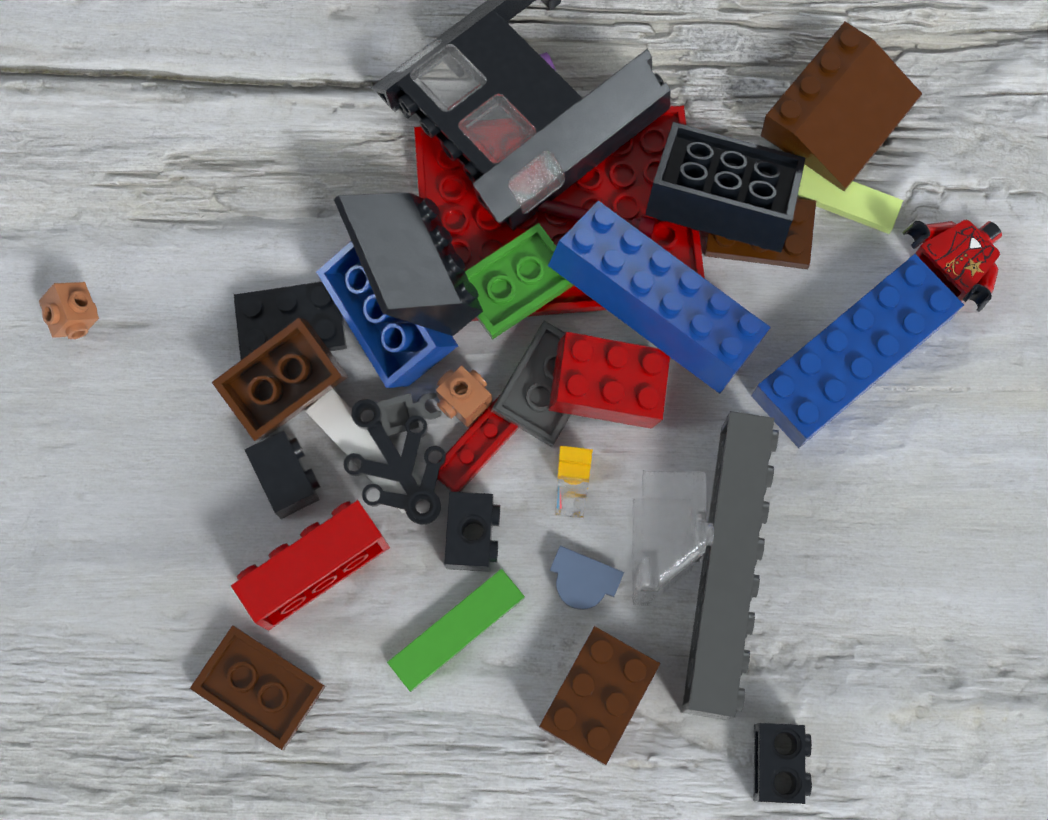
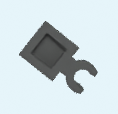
M429 392L423 394L415 403L412 401L411 393L375 402L381 410L382 417L380 423L387 435L405 432L406 421L412 416H421L427 420L440 417L442 415L441 411L430 413L425 408L426 401L436 398V393ZM418 421L411 424L410 430L420 428Z

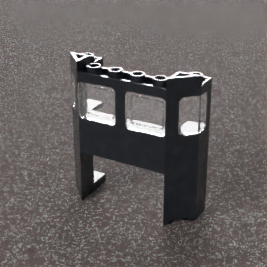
M487 0L371 88L393 111L396 112L399 109L407 119L415 114L420 119L419 123L424 132L430 138L436 136L441 142V147L445 154L452 161L457 159L464 166L463 171L473 183L477 201L498 223L503 224L505 222L514 231L535 215L542 203L547 200H554L669 110L671 90L668 84L663 82L660 75L653 73L652 56L647 48L582 98L507 23L536 0ZM541 0L550 10L561 3V0Z

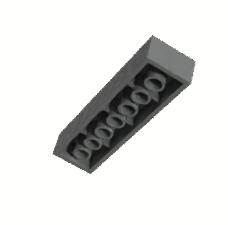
M730 411L721 427L681 713L728 720L735 718L737 711L742 712L745 689L739 688L740 677L742 673H747L750 661V650L744 649L745 639L747 635H752L755 622V612H749L752 597L756 598L758 595L760 575L754 574L757 560H762L765 539L759 538V532L762 523L766 524L768 519L769 502L764 501V495L767 487L771 488L774 476V466L768 464L771 453L776 451L779 438V430H773L774 418Z

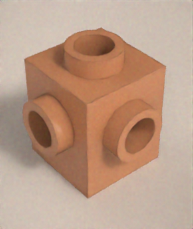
M85 282L54 283L39 300L43 320L48 325L52 338H81L89 332L88 330L99 319L97 307L92 301Z
M461 365L455 372L452 369L447 371L437 382L439 387L436 389V393L440 400L437 406L450 419L456 416L467 428L493 403L492 394L484 388L487 386L486 381L473 369L468 372Z

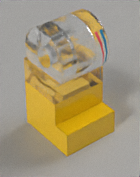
M560 446L555 515L584 518L593 449Z

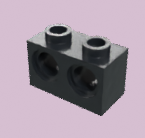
M754 724L753 801L805 804V796H810L812 790L811 774L805 772V757L811 756L812 740L810 734H805V725ZM780 733L786 734L792 742V748L786 755L778 753L774 746V740ZM780 772L787 773L792 781L791 789L786 794H780L774 786V779Z

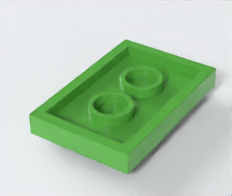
M539 223L465 271L469 281L478 291V301L483 309V312L476 318L492 340L574 286L548 266L556 245Z

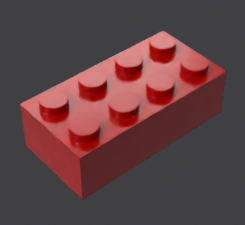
M358 500L352 504L350 501L342 503L331 512L333 517L320 525L319 522L311 524L300 533L302 538L290 546L287 543L278 546L269 553L270 559L259 567L255 564L251 565L237 575L238 581L233 583L231 587L255 624L269 631L390 548Z

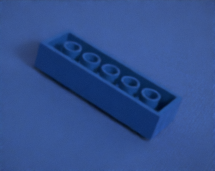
M597 201L559 240L548 264L551 269L719 394L751 356L771 328L600 201Z
M914 254L759 383L751 397L771 418H774V422L800 448L950 321L964 304Z

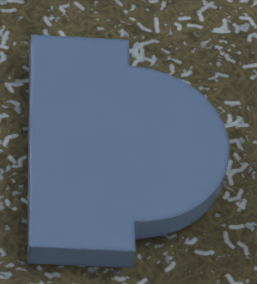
M563 546L559 547L550 571L558 574L556 588L559 597L566 605L578 610L590 609L602 601L605 594L614 598L624 572Z

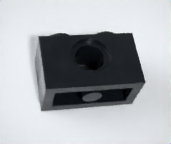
M449 492L444 560L446 569L490 572V562L497 563L498 541L492 540L493 526L500 525V505L494 504L493 494ZM470 524H478L484 531L479 539L471 541L463 536L464 529Z

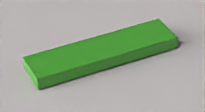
M500 569L387 663L407 689L412 692L525 599V596L503 569Z

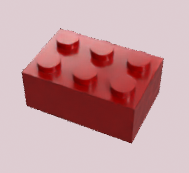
M566 331L557 346L549 411L652 429L663 420L670 357L659 348Z

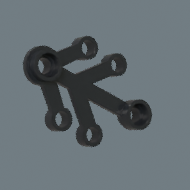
M362 399L356 402L351 411L354 423L359 428L368 430L388 464L367 460L360 454L352 453L344 459L343 466L345 471L351 476L366 474L400 482L407 494L383 491L379 485L369 484L362 491L364 502L372 507L382 504L404 509L408 518L416 524L426 525L432 523L437 519L441 511V502L434 490L439 470L446 462V454L439 446H431L425 451L424 460L427 465L419 487L412 473L420 440L428 431L425 419L416 415L406 421L407 435L402 455L400 456L380 423L382 414L379 406L370 399ZM365 410L374 412V417L369 422L361 420V414ZM415 421L423 424V429L419 433L410 431V426ZM438 451L442 454V459L439 463L434 464L429 461L428 458L431 452ZM352 459L361 460L359 470L351 471L349 469V462ZM371 489L379 490L380 497L377 501L371 502L367 499V493ZM422 500L428 501L430 503L429 510L426 513H419L416 509L418 502Z

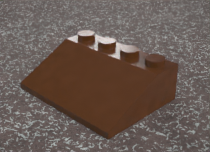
M844 21L766 114L760 136L784 152L805 157L806 166L845 192L920 99L922 92L873 38Z

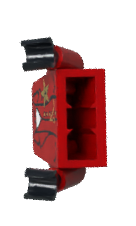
M963 220L958 224L953 221L930 224L915 221L902 232L903 235L908 234L914 239V242L911 244L913 249L923 243L915 254L961 302H966L967 300L974 301L978 306L976 311L980 312L991 300L999 271L995 261L1001 255L993 244L1002 237V232L995 223L988 221L977 229L969 220Z

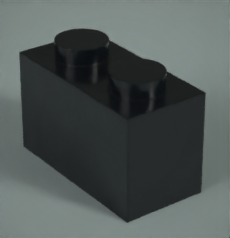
M283 430L244 449L274 513L280 519L320 500L315 490L321 486L312 468L305 471L300 460L305 457V453L296 437L290 440Z

